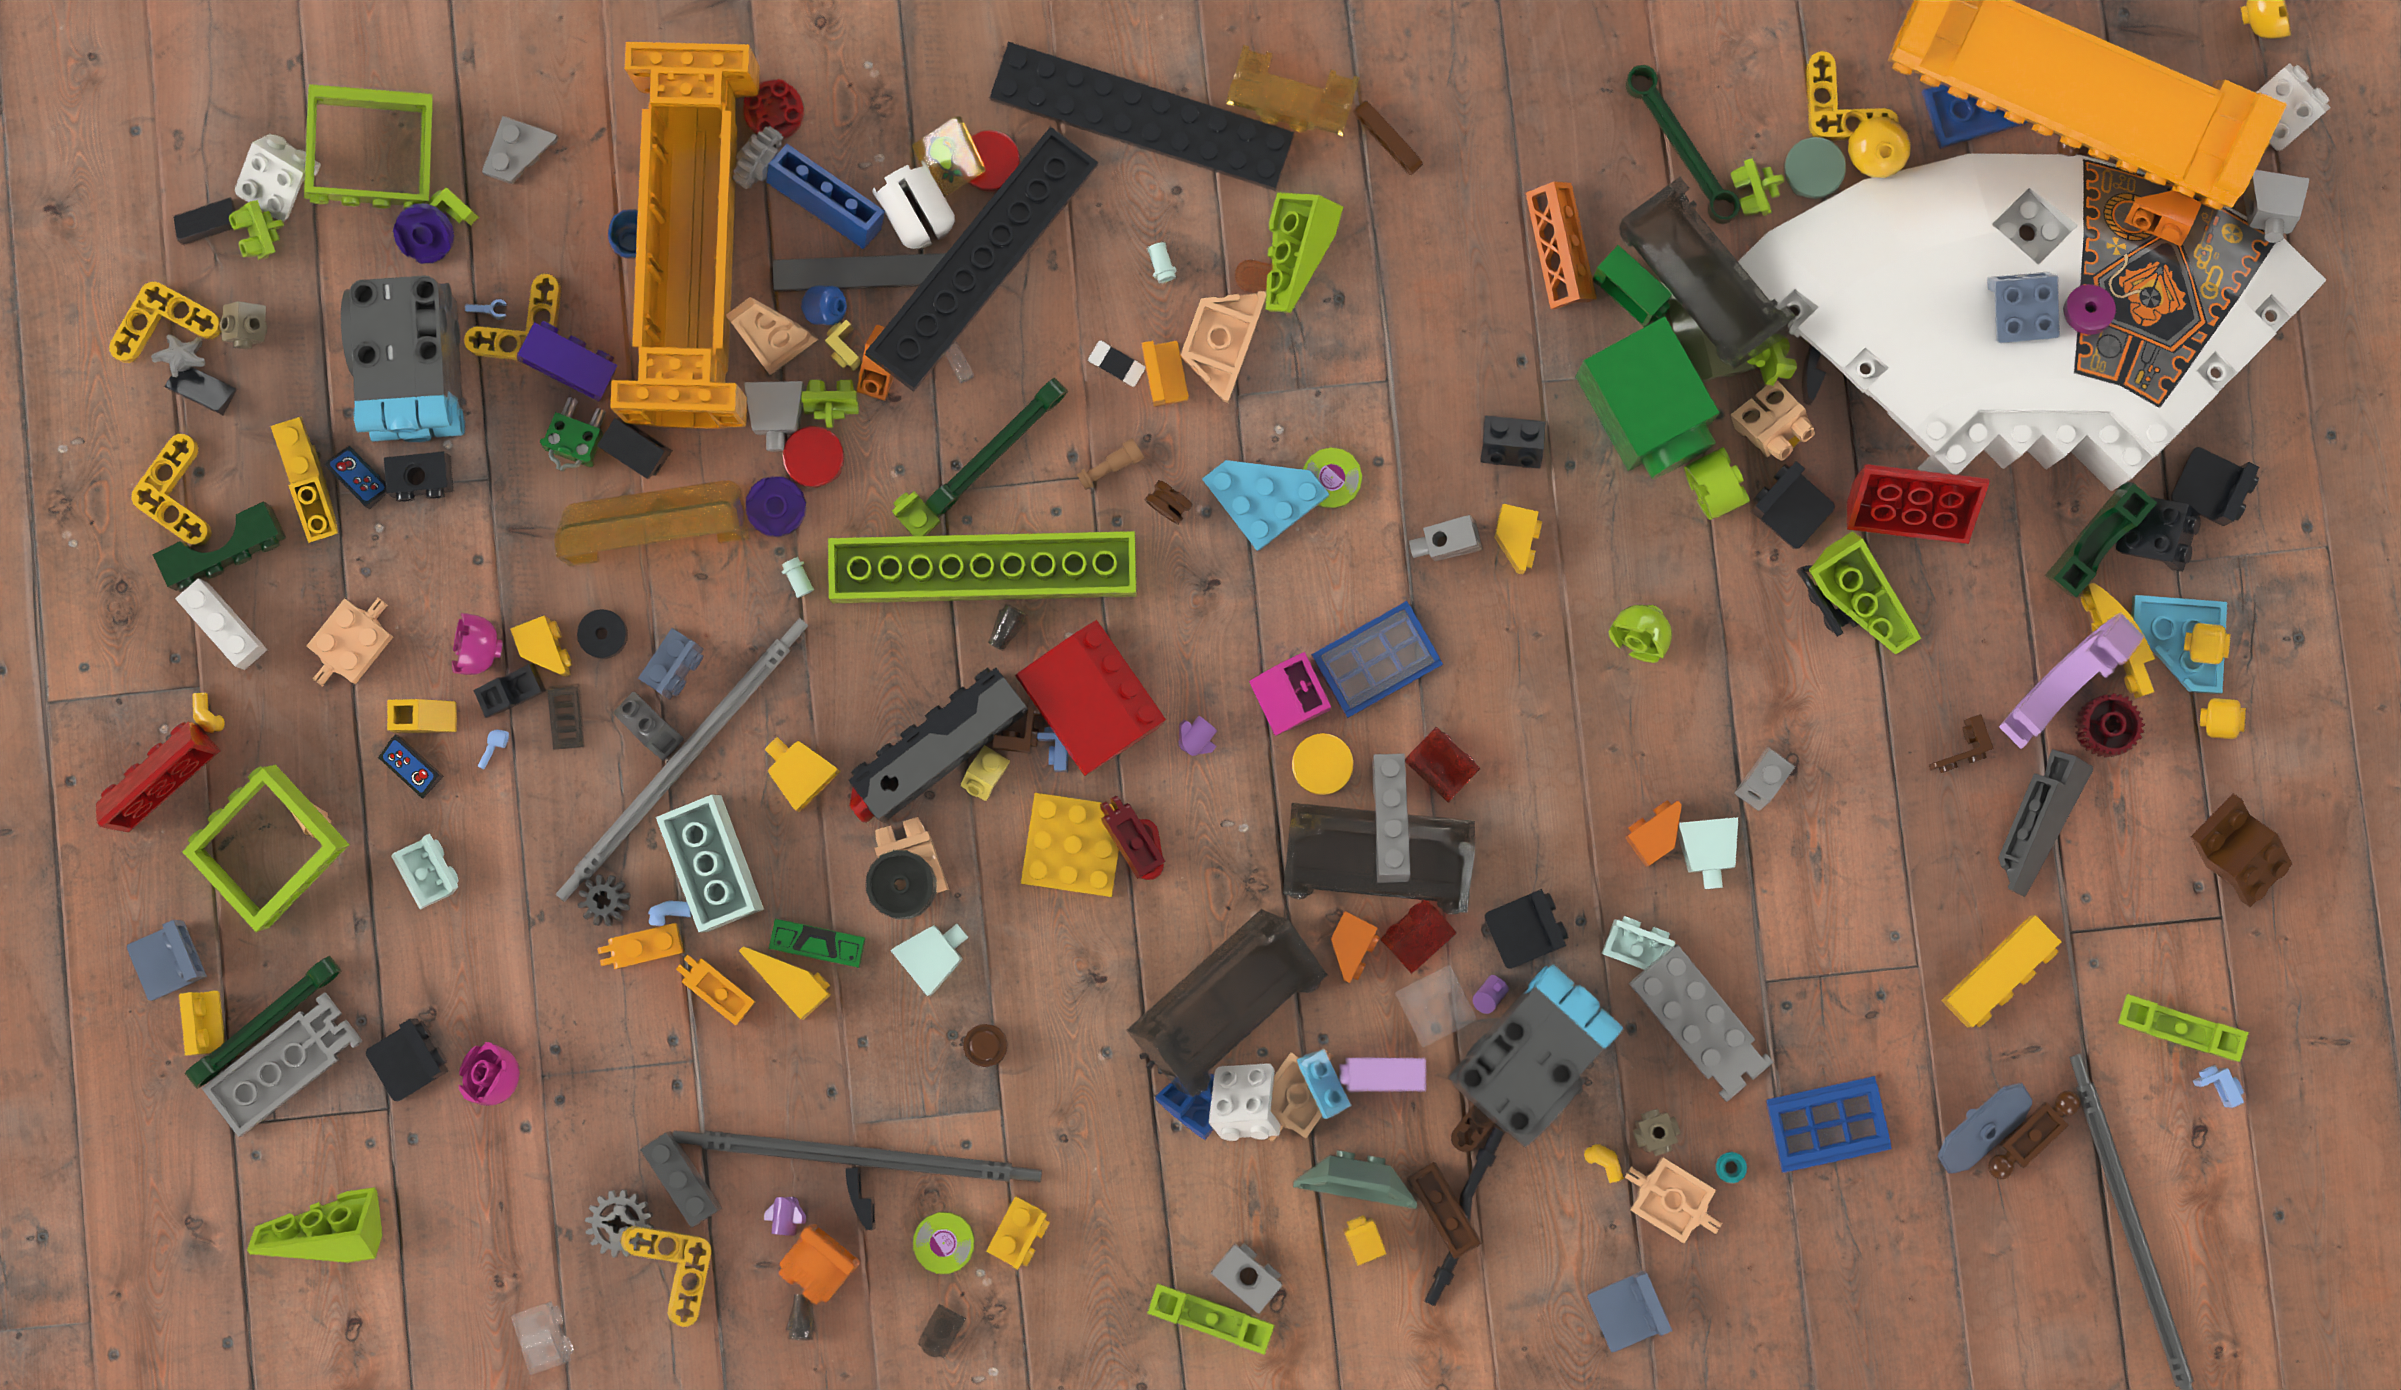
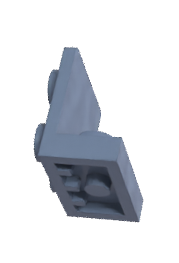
M2051 272L1987 277L1988 290L1995 293L1996 340L1999 343L2051 339L2060 336L2057 275Z
M671 628L638 679L668 699H671L673 695L678 696L686 685L687 681L684 678L690 669L692 671L696 670L703 660L704 656L701 653L704 649Z
M171 920L162 924L164 929L126 946L149 1001H154L207 977L184 921Z
M1640 1271L1587 1295V1299L1611 1352L1619 1351L1655 1334L1662 1336L1672 1331L1649 1276L1645 1271Z

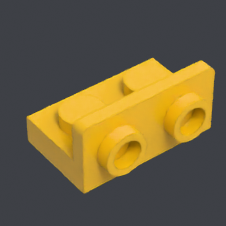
M208 991L179 994L185 1056L211 1054L225 1042L220 992Z
M1015 1196L986 1252L1012 1265L1017 1270L1021 1264L1028 1266L1036 1251L1031 1248V1245L1036 1236L1042 1239L1050 1224L1049 1221L1045 1220L1048 1213Z

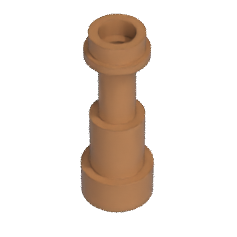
M1133 438L1122 443V448L1106 456V461L1087 472L1083 468L1081 472L1076 474L1085 490L1090 487L1093 488L1092 482L1113 471L1115 473L1132 462L1135 465L1145 459Z

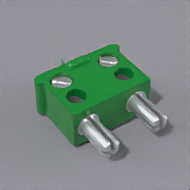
M570 397L565 404L562 414L555 412L544 439L540 440L544 450L549 452V458L556 463V469L563 472L566 468H577L580 464L587 467L594 466L593 458L598 449L597 445L604 435L600 426L606 414V411L597 408L590 424L573 419L572 415L578 401ZM565 426L564 429L558 430L559 427ZM588 437H593L592 440L586 441ZM553 454L569 459L576 463H566L561 466V462L559 461V459L555 458Z

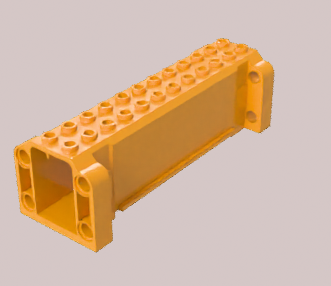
M1913 0L1887 60L1894 63L1891 69L1907 76L1911 75L1912 72L1922 75L1919 81L1935 88L1939 87L1940 84L1949 87L1948 94L1962 100H1967L1968 96L1977 99L1976 106L1990 112L2000 109L2005 112L2004 118L2017 124H2023L2024 121L2033 124L2031 130L2045 136H2052L2055 133L2061 136L2059 142L2075 149H2080L2081 145L2089 148L2088 155L2102 161H2108L2109 158L2117 160L2116 167L2130 173H2137L2140 170L2146 173L2144 179L2157 185L2165 186L2166 182L2174 185L2171 191L2174 190L2191 198L2194 195L2202 197L2200 202L2215 210H2222L2223 207L2232 208L2238 198L2242 196L2287 106L2286 103L2263 93H2255L2228 80H2215L2212 86L2206 85L2013 0Z
M626 42L625 70L638 91L650 94L648 109H642L632 343L633 347H638L639 372L638 381L612 380L611 409L625 423L635 425L706 429L746 426L747 397L736 383H725V374L728 372L730 338V321L726 314L731 311L735 181L733 176L736 169L738 130L735 123L736 98L752 97L759 94L760 66L749 44Z

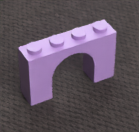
M1345 1058V1064H1339V1081L1341 1084H1345V1089L1426 1091L1425 1059Z

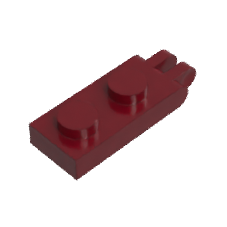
M1114 796L1110 798V802L1115 809L1114 811L1107 801L1100 804V808L1105 815L1101 820L1136 878L1139 879L1166 861L1129 803L1123 805L1119 797Z

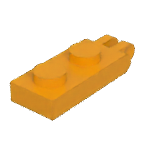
M677 923L608 939L609 945L597 948L598 954L611 952V957L600 960L601 966L613 964L614 969L684 953Z
M687 954L684 960L693 968L688 971L681 964L678 965L676 970L684 976L681 982L737 1026L756 1001L706 960L700 958L696 961Z

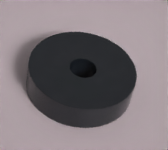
M599 609L583 617L578 626L577 638L581 648L587 654L598 659H608L616 656L623 650L627 642L628 631L625 622L620 616L610 610ZM606 629L607 637L602 640L599 639L597 636L599 630Z

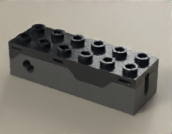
M996 667L993 670L986 668L974 677L976 683L967 690L964 686L956 690L949 697L951 702L943 708L938 705L925 715L927 720L917 727L913 724L900 734L903 739L895 745L888 743L875 753L878 758L873 762L867 764L865 761L851 771L853 777L848 781L853 788L849 806L861 822L867 823L873 817H876L885 823L983 748L984 745L992 741L994 735H1000L1002 731H1005L1028 713L1026 705ZM890 780L899 781V786L894 792L890 789L886 790L887 783Z

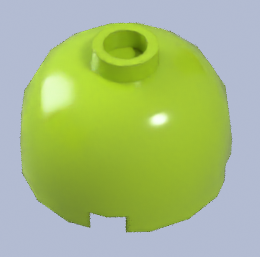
M1633 605L1627 607L1616 617L1608 631L1610 639L1619 649L1622 645H1625L1633 650L1628 655L1650 663L1658 662L1660 657L1663 659L1672 641L1671 625L1663 615L1662 610L1654 605Z

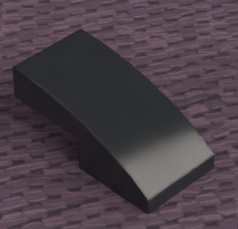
M1811 344L1804 362L1802 376L1803 400L1807 405H1810L1815 400L1826 375V372L1815 368L1822 353Z
M527 664L505 677H498L473 691L485 718H489L546 692V689L535 665Z
M861 1167L845 1168L848 1192L854 1210L866 1230H873L876 1228L874 1197L862 1198Z

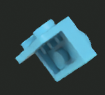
M1324 1049L1306 1054L1297 1059L1298 1066L1325 1119L1351 1106Z

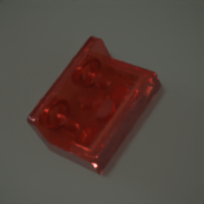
M1435 727L1405 758V762L1448 803L1480 770L1474 759L1469 754L1464 753L1452 741L1451 737L1442 732L1438 727Z
M1423 899L1420 903L1413 905L1408 914L1398 923L1391 925L1380 940L1412 974L1457 932L1437 908L1428 900Z

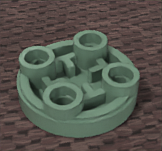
M1810 137L1799 141L1790 150L1785 160L1784 173L1788 184L1796 195L1813 199L1823 198L1833 193L1842 183L1846 173V161L1840 148L1832 141L1821 137Z

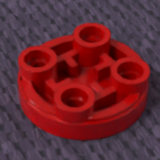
M782 79L759 83L758 95L744 97V118L750 130L756 135L759 132H763L765 127L771 126L782 134V140L792 136L803 122V101L797 90Z
M994 130L981 131L971 136L963 145L960 153V167L967 183L987 192L998 191L1020 164L1019 151L1014 141L1006 134Z
M807 426L794 432L787 440L783 450V463L787 473L798 484L812 488L822 487L840 476L844 464V450L839 439L828 429L819 426Z

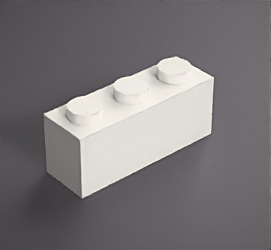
M198 578L175 598L235 667L243 670L247 669L268 650L208 582Z

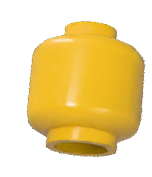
M2197 623L2193 627L2192 633L2186 632L2184 651H2190V658L2193 662L2219 664L2223 658H2228L2231 634H2227L2225 627L2222 625Z
M2213 698L2208 702L2207 708H2201L2200 726L2206 727V733L2211 738L2235 739L2238 737L2239 732H2244L2246 708H2241L2240 702L2235 699Z

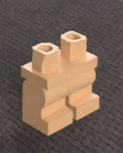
M1778 380L1773 386L1767 385L1755 395L1757 403L1751 398L1731 414L1736 431L1742 436L1748 437L1757 448L1761 449V452L1766 457L1772 454L1780 461L1786 459L1793 451L1792 445L1788 442L1792 437L1796 436L1803 443L1815 435L1814 427L1808 420L1806 409L1797 402ZM1775 392L1772 397L1766 400L1770 393ZM1752 411V413H1750L1747 417L1743 419V416L1746 412Z

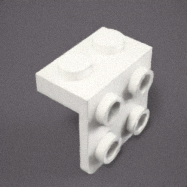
M2290 63L2256 92L2263 93L2287 104L2269 141L2274 149L2278 151L2283 150L2331 108L2327 104L2329 101L2327 95L2318 87L2314 90L2306 81L2309 77L2305 71L2298 65L2293 67Z
M272 134L252 142L236 184L235 193L247 202L258 200L260 209L264 212L270 211L271 216L278 220L284 221L288 219L302 181H304L305 151L295 149L287 144L282 137ZM315 161L314 175L318 173L321 165L317 161Z
M1271 1064L1220 1066L1215 1070L1209 1124L1221 1139L1236 1141L1243 1137L1266 1139L1268 1136L1280 1135L1281 1124L1270 1111L1275 1069Z

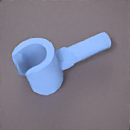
M496 299L490 305L466 304L465 311L491 314L493 318L502 320L506 317V314H497L493 310L497 305L507 306L504 300Z
M497 729L489 733L487 738L488 745L478 767L485 769L496 746L506 747L509 732Z

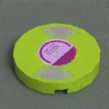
M1332 447L1321 449L1310 456L1303 467V470H1311L1330 494L1329 497L1318 504L1320 507H1343L1354 500L1361 488L1362 473L1360 465L1353 455L1343 449Z
M938 1212L926 1217L918 1225L913 1236V1250L917 1260L925 1269L936 1274H950L960 1270L970 1260L974 1251L975 1236L971 1226L963 1217L951 1212Z

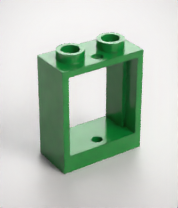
M1619 245L1601 262L1592 277L1593 281L1644 327L1651 321L1655 322L1663 318L1671 307L1668 301L1672 293Z

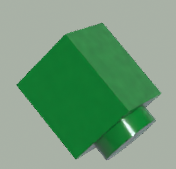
M1665 316L1588 357L1580 366L1575 377L1628 471L1643 464L1651 479H1656L1693 460L1716 444L1708 427L1720 412Z

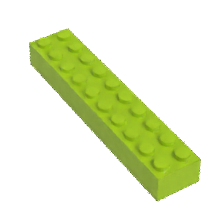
M1135 531L828 538L829 600L832 603L1137 597Z

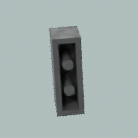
M672 1131L665 1132L640 1149L691 1228L699 1225L722 1209L680 1143H677L673 1138Z

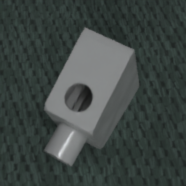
M2255 170L2243 193L2248 225L2251 228L2265 230L2264 238L2268 242L2277 243L2282 241L2284 233H2292L2300 219L2309 185V178Z
M802 381L744 382L753 432L756 435H766V451L782 452L785 446V435H792L800 428L803 410L801 394L802 391H806V386Z
M1470 515L1423 528L1425 537L1409 540L1413 558L1430 554L1431 559L1434 561L1483 550L1476 521ZM1447 536L1446 544L1438 547V539Z
M1767 746L1734 794L1760 811L1773 799L1795 766Z

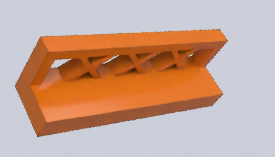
M1551 182L1525 192L1550 308L1557 309L1574 302L1588 303L1596 300L1597 297L1572 183ZM1546 193L1548 205L1545 212L1539 209L1537 196ZM1548 222L1553 225L1555 232L1551 241L1545 238L1544 233ZM1554 251L1560 254L1561 263L1558 270L1552 268L1550 261ZM1560 281L1566 283L1568 297L1559 299L1557 293Z

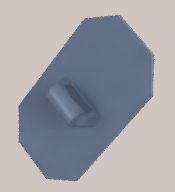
M2022 1083L2003 1086L1980 1108L1968 1110L1966 1113L1967 1119L1945 1137L1938 1154V1159L1948 1174L1969 1170L2025 1121L2033 1100Z

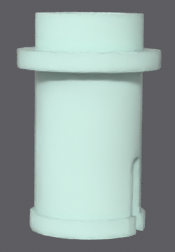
M1160 242L1149 246L1147 251L1155 270L1153 277L1158 279L1159 283L1175 279L1177 269L1171 264L1166 243Z
M798 557L782 564L784 569L782 574L787 575L797 598L815 590L803 568L804 561L800 562Z

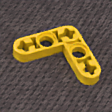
M1824 51L1816 52L1811 56L1807 63L1806 73L1809 130L1813 137H1821L1828 140H1849L1851 134L1854 133L1846 127V120L1849 117H1857L1861 122L1868 119L1867 116L1871 118L1874 116L1888 117L1899 123L1897 114L1891 109L1838 110L1835 59L1831 54ZM1818 60H1822L1823 65H1828L1823 73V81L1814 83L1813 80L1818 81L1820 78L1819 68H1814V65L1817 64ZM1820 88L1828 90L1831 96L1830 101L1824 104L1819 103L1814 97V92ZM1837 117L1841 118L1839 124L1840 132H1837L1838 126H1830L1826 132H1822V128L1816 126L1822 118L1825 119L1826 124H1836L1838 121Z
M541 274L533 280L526 331L480 326L473 327L465 333L464 344L466 348L477 356L517 360V354L535 322L534 318L537 312L541 310L548 311L551 315L549 324L557 328L561 286L557 279L549 274ZM546 281H549V284L554 287L553 291H548L546 299L549 303H553L552 306L544 303L536 304L537 300L541 302L544 300V293L539 290V287L545 286ZM478 334H481L485 340L494 341L495 351H491L493 347L490 344L484 343L480 344L477 349L476 345L472 343V339H477ZM506 337H514L517 341L516 348L512 352L502 351V340Z
M149 282L138 293L113 336L109 350L111 355L120 362L131 363L135 361L141 354L162 316L207 340L214 339L222 332L220 329L221 319L212 311L163 284ZM151 292H158L160 296L169 301L167 305L157 300L152 302L149 294ZM179 303H186L189 307L188 314L184 318H176L174 315L175 306ZM138 315H145L148 319L147 326L142 330H135L133 327L134 318ZM196 315L205 321H209L211 318L210 322L214 325L211 330L205 329L204 331V327L194 321ZM130 331L135 336H138L139 339L135 340L134 338H131L126 334V332ZM121 343L123 345L128 343V346L131 348L129 354L126 352L122 354V351L118 349Z
M177 434L168 441L135 486L131 499L139 510L183 541L193 546H202L211 537L210 526L203 519L168 496L198 454V445L193 438L185 434ZM179 443H187L186 447L189 449L187 454L181 452L178 455L180 450L177 448V445ZM168 456L176 458L181 464L177 466L176 463L167 459ZM163 465H170L173 470L171 478L167 481H160L157 476L159 468ZM151 492L150 496L161 504L156 508L148 502L143 503L142 493ZM169 507H176L179 511V517L173 523H167L164 519V512ZM186 521L196 528L200 526L199 531L202 535L199 538L196 536L192 537V532L182 525Z
M640 1226L627 1228L621 1236V1245L626 1252L639 1257L677 1262L668 1306V1316L678 1326L688 1327L692 1325L699 1315L711 1256L710 1244L705 1239L695 1235ZM637 1233H639L640 1238L651 1241V1252H648L650 1247L643 1244H637L636 1249H634V1245L629 1243L630 1237L635 1238ZM665 1237H670L674 1242L673 1250L668 1254H661L658 1249L659 1242ZM697 1242L698 1246L703 1249L702 1254H696L694 1261L696 1265H700L699 1270L690 1266L685 1267L686 1262L690 1264L693 1262V1254L689 1253L690 1247H695ZM688 1273H694L697 1277L696 1286L690 1290H685L682 1286L683 1277ZM680 1293L694 1296L693 1300L687 1298L685 1306L690 1310V1314L684 1315L682 1320L681 1316L676 1314L677 1309L683 1308L685 1299L679 1297Z

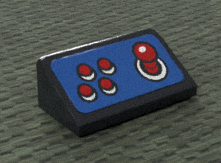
M351 446L346 447L324 464L368 509L373 508L387 494L386 482Z
M397 734L390 739L378 757L422 799L444 777Z

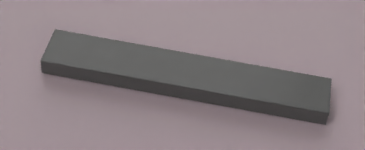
M946 253L773 260V287L775 292L807 291L816 285L834 286L839 289L920 286Z

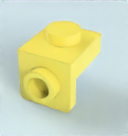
M845 320L842 324L839 322L829 329L826 334L828 338L825 342L834 352L831 357L843 369L848 366L854 371L862 362L842 341L853 331L851 323Z
M984 745L967 769L961 786L972 796L987 801L992 789L1008 768L1010 760Z

